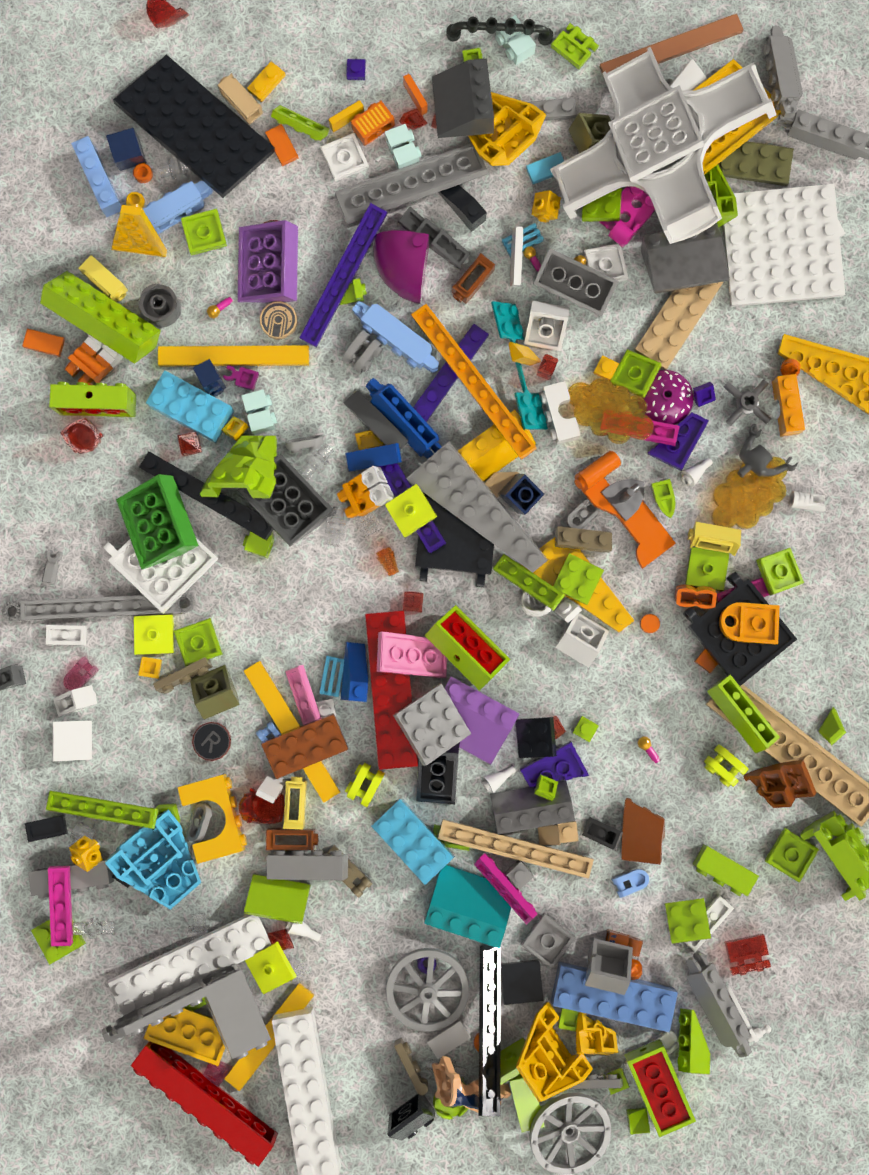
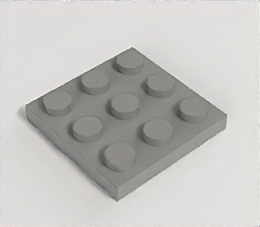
M442 683L393 715L423 766H427L471 734Z

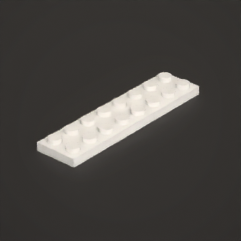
M247 914L109 979L108 985L124 1016L160 998H166L174 994L175 991L184 989L198 980L215 974L232 964H238L253 957L254 954L272 944L260 917Z

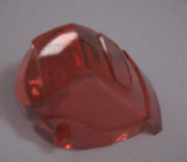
M147 0L146 13L152 24L158 29L173 26L180 20L190 16L181 7L176 9L166 0Z
M86 418L70 423L60 432L66 444L74 453L79 454L94 451L101 444V438L104 437L102 433H99L97 427Z
M250 788V792L244 793L243 798L239 802V813L244 821L256 824H273L282 821L285 808L284 795L282 793L279 794L274 803H270L257 796V790L254 788Z

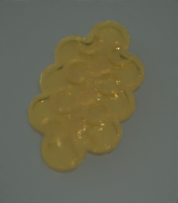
M598 378L590 385L577 382L569 388V402L575 406L574 417H576L577 423L582 426H590L591 431L595 435H607L608 439L615 444H623L631 437L644 440L652 435L653 421L645 415L647 403L640 396H631L626 387H614L608 379Z
M772 457V461L766 467L775 468L785 464V461L779 457ZM743 462L740 465V469L745 466ZM740 469L731 471L726 476V483L720 484L713 491V501L717 507L712 512V523L728 528L734 525L741 529L754 527L758 523L759 517H765L772 512L773 503H778L786 496V486L781 480L786 476L787 470L769 477L758 476L750 470L742 478L737 474Z

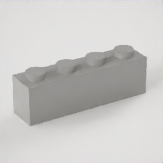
M273 850L272 854L267 855V879L343 881L348 878V854H342L341 850H332L330 854H323V850H312L311 853H304V850H292V853H285V850Z
M103 859L88 872L75 864L63 865L70 866L71 890L77 889V892L88 891L89 887L94 886L97 889L108 888V884L114 882V879L112 878L113 872L104 863L107 859ZM48 868L28 872L31 896L38 895V898L49 897Z

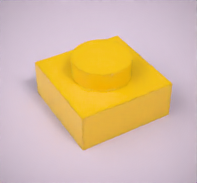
M602 355L593 373L610 381L619 363Z
M233 416L223 427L222 431L225 435L237 441L249 426L244 421Z
M142 656L138 676L159 679L162 660Z

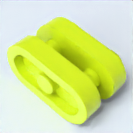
M718 744L714 749L717 753L716 757L713 759L708 756L704 760L706 764L704 768L711 774H718L721 777L719 781L726 787L730 785L734 787L739 782L735 778L738 772L745 775L749 769L727 749ZM723 760L732 766L729 772L720 765Z
M364 762L363 765H358L354 773L357 777L354 783L349 782L345 792L348 793L347 797L351 800H354L356 796L362 798L360 804L367 808L385 773L379 769L376 774L370 772L371 765ZM365 778L372 781L367 792L360 789Z

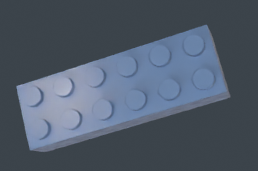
M558 962L551 996L553 1006L670 1032L678 994L674 987L637 979L631 980L625 995L585 986L586 967Z

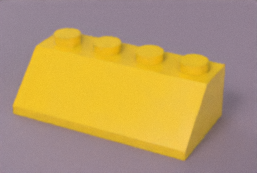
M514 409L510 413L523 429L521 418ZM492 425L458 450L483 482L518 457L495 425ZM524 430L532 442L536 444L530 431Z

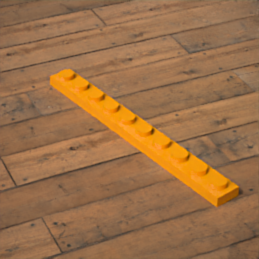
M425 304L412 313V318L520 460L536 450L535 444L429 306Z

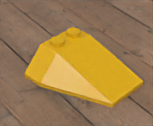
M491 92L494 134L470 135L468 138L479 157L491 166L510 165L536 141L546 114L531 103Z
M549 1001L536 1013L516 1064L517 1070L538 1102H542L583 1082L593 1070L584 1054L571 1056L559 1038L553 1025L560 1018Z

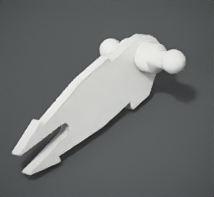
M730 985L726 986L751 1034L747 1041L749 1043L753 1041L755 1043L758 1042L759 1038L763 1037V1034L771 1032V1027L765 1025L762 1028L753 1029Z

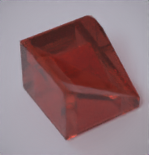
M545 354L537 376L551 380L558 363V358Z
M197 432L177 435L180 451L183 456L202 453Z

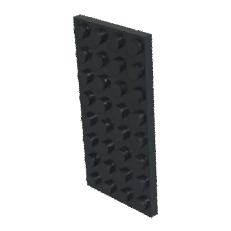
M167 54L113 99L114 104L222 198L275 152L274 146Z

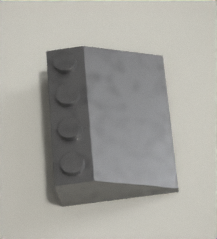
M717 223L693 237L671 244L664 232L644 235L642 237L641 253L655 294L729 281L722 236Z

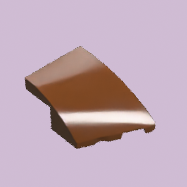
M804 760L770 765L751 771L743 776L746 781L750 780L757 787L756 791L773 808L791 807L796 798L814 797L817 793Z
M626 798L622 828V860L661 865L662 842L665 838V818L652 813L646 807L638 806L632 802V799Z

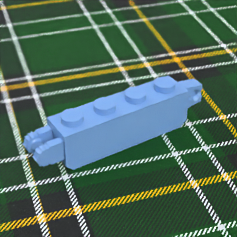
M203 180L196 184L193 181L186 182L180 185L177 190L166 193L158 201L150 202L143 210L157 234H160L179 223L181 218L190 216L203 209L205 204L203 199L209 197L213 189Z
M360 301L356 303L352 311L361 320L363 330L369 334H375L377 336L376 339L383 345L388 344L392 347V352L400 357L402 355L407 359L406 362L411 367H418L419 369L424 367L432 373L438 371L439 361L432 356L431 344L380 305L372 304L370 307Z

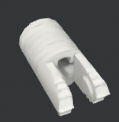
M792 491L789 507L824 512L826 507L824 504H820V502L825 501V495Z

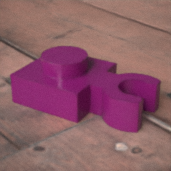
M232 366L226 367L227 370L232 371L231 376L223 375L226 381L236 380L235 386L254 392L259 372L241 366L239 372Z

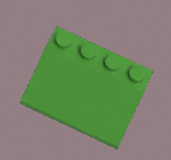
M158 474L116 499L141 569H146L183 555L199 546L173 476Z

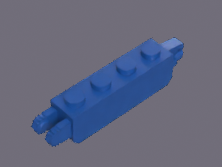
M375 378L368 381L366 388L372 397L370 402L408 440V444L420 457L424 456L428 460L442 448L438 443V434L392 384L381 385Z

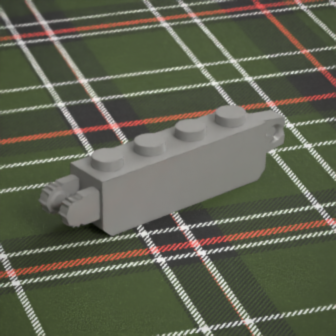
M776 25L772 26L771 34L768 35L766 40L767 43L763 46V56L766 59L765 68L769 75L768 84L772 90L771 100L774 102L775 110H780L783 118H794L797 113L796 106L803 95L793 41L789 36H784L781 27Z
M799 109L794 118H783L782 113L778 118L777 124L786 127L785 129L788 130L787 135L791 138L853 160L859 157L869 160V150L865 149V147L869 148V134Z
M696 951L693 957H689L686 960L688 969L691 972L687 976V980L720 1043L725 1047H732L739 1057H747L752 1053L747 1041L751 1034L714 964L708 963L703 953Z

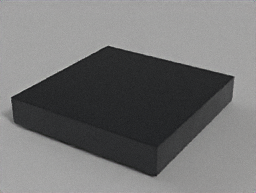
M539 960L501 963L504 1005L544 1001Z

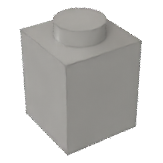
M520 860L515 862L505 872L519 890L534 877Z

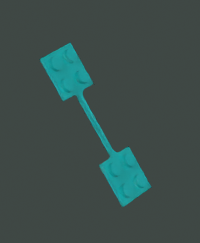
M492 301L491 304L500 338L509 339L513 343H516V340H525L516 304ZM515 362L523 393L516 392L514 394L523 430H547V419L543 412L539 393L528 391L521 363Z

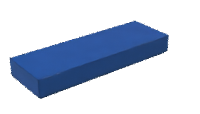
M399 443L345 453L349 472L367 469L372 466L378 467L402 462Z

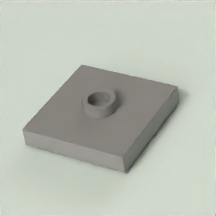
M543 913L521 942V946L553 969L576 937L546 913Z

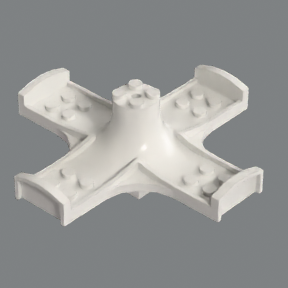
M651 47L647 48L648 51L620 67L608 73L606 71L602 74L615 106V119L608 122L610 130L602 140L591 148L550 169L565 201L563 208L569 218L577 217L576 210L624 186H633L645 191L651 198L662 229L670 244L693 237L721 220L722 216L704 176L702 162L706 150L714 140L765 113L769 119L776 116L772 100L768 98L754 62L709 86L695 91H682L680 85L674 88L670 87L663 78Z

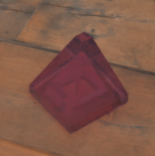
M221 1061L218 1066L208 1063L203 1075L216 1087H219L232 1069V1066Z

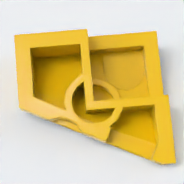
M579 1012L576 1026L577 1054L612 1055L618 1053L616 1032L611 1028L603 1026L599 1020H592L586 1016V1013Z

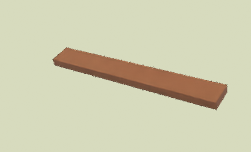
M736 13L603 62L599 67L602 73L605 71L608 73L648 51L647 48L651 47L657 63L660 64L741 34L744 29Z

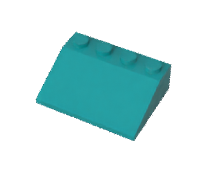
M446 865L439 872L424 924L500 949L511 906L485 877Z

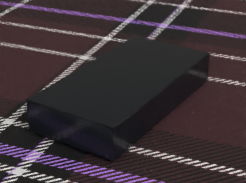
M65 815L25 823L28 842L68 834Z

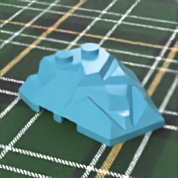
M169 810L157 816L155 829L141 827L115 849L116 851L104 862L118 879L126 882L170 910L201 884L195 863L188 850V844L183 836L182 827Z

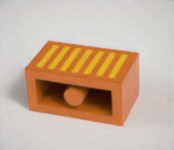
M379 101L378 103L371 104L362 114L359 113L354 116L351 126L354 133L363 145L366 146L384 134L385 131L394 127L395 121L394 116L384 103Z

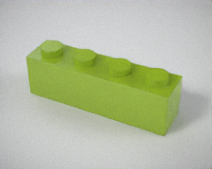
M731 675L719 680L707 690L708 694L755 754L768 749L780 738Z

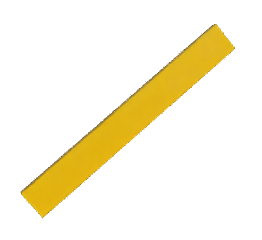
M309 345L158 346V366H197L208 359L211 360L214 366H309Z
M258 661L245 669V675L281 734L300 727L262 662ZM322 761L303 768L323 803L340 793Z

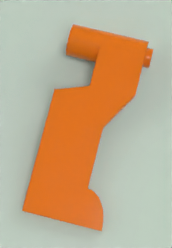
M608 451L577 473L574 477V483L577 488L582 490L593 506L616 516L638 543L636 558L643 569L676 543L643 500L635 514L625 522L602 495L601 492L610 486L605 477L621 466L619 456L614 451Z

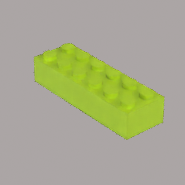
M65 271L43 285L40 304L134 364L156 348L161 330L115 302L104 293L93 288L90 284L82 281L74 274Z

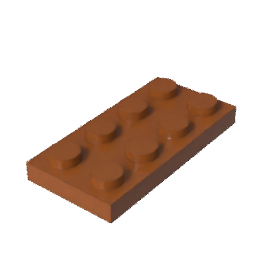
M334 713L261 743L276 779L349 750Z

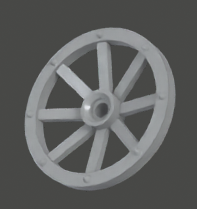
M421 948L407 953L395 963L387 979L386 996L392 1013L401 1023L418 1031H436L449 1026L462 1014L469 997V983L463 966L455 957L443 950ZM428 957L426 980L423 981L410 962ZM434 958H438L450 964L451 967L437 981L433 982ZM403 967L406 968L417 983L418 988L394 983ZM455 972L458 973L462 989L437 990ZM393 990L418 996L399 1008L395 1001ZM429 991L431 994L426 995L425 992ZM437 997H460V1000L455 1009L450 1012ZM420 1002H424L421 1021L414 1020L404 1014ZM430 1003H433L445 1017L437 1021L427 1022Z
M583 1093L562 1094L547 1102L536 1114L529 1133L530 1147L538 1163L546 1170L559 1175L580 1173L593 1166L605 1153L611 1138V1122L606 1110L595 1098ZM573 1103L589 1105L572 1119ZM565 1105V1119L562 1121L550 1114L557 1108ZM595 1110L600 1114L602 1124H579ZM544 1120L558 1127L539 1135ZM580 1132H602L596 1148L580 1135ZM558 1136L545 1158L541 1154L538 1144ZM575 1141L591 1153L576 1163L573 1150V1142ZM563 1142H566L568 1164L553 1163L552 1161Z

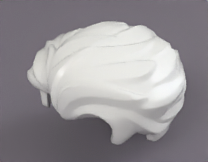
M525 591L521 595L520 605L527 615L541 617L551 611L550 608Z

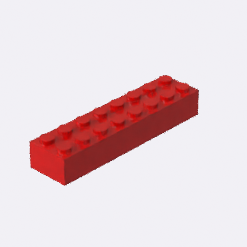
M403 610L365 614L379 770L418 766L417 755L393 716L412 702L410 675L377 672L378 632L406 635L405 613Z
M149 1041L130 1065L137 1075L148 1079L152 1087L162 1090L170 1101H175L181 1105V1109L185 1113L196 1117L200 1125L210 1128L214 1136L218 1139H224L229 1143L228 1145L233 1151H239L244 1155L248 1163L259 1167L274 1147L278 1135L275 1130L172 1049Z

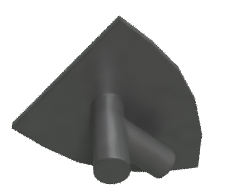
M634 479L617 481L601 492L625 522L635 514L642 503L644 481Z

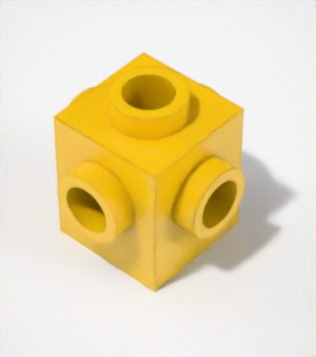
M550 190L535 193L531 214L544 223L557 219L561 197Z
M85 835L69 847L72 862L86 872L103 860L99 851V843Z

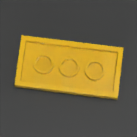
M183 1007V1012L175 1016L169 1014L163 1017V1022L155 1026L148 1025L143 1039L213 1065H219L225 1047L211 1017Z

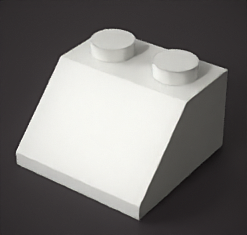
M532 300L524 344L561 351L568 322L569 307Z
M578 613L568 624L555 648L589 668L599 654L609 630Z

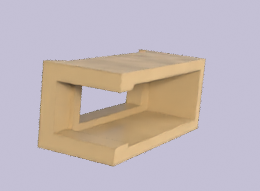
M232 73L221 79L218 84L221 95L249 125L263 114L261 105L233 77Z

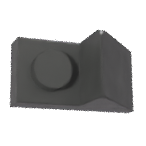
M15 664L0 669V690L26 684L23 666Z
M589 817L582 835L616 851L623 832Z

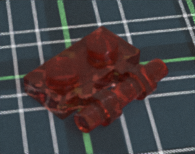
M764 934L725 941L729 962H737V966L730 967L732 975H747V972L756 970L761 972L765 968L771 967L769 959L762 961L761 957L769 955ZM754 958V963L745 964L744 960Z

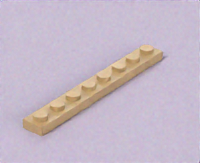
M442 819L438 839L588 879L594 861L593 858L445 819Z

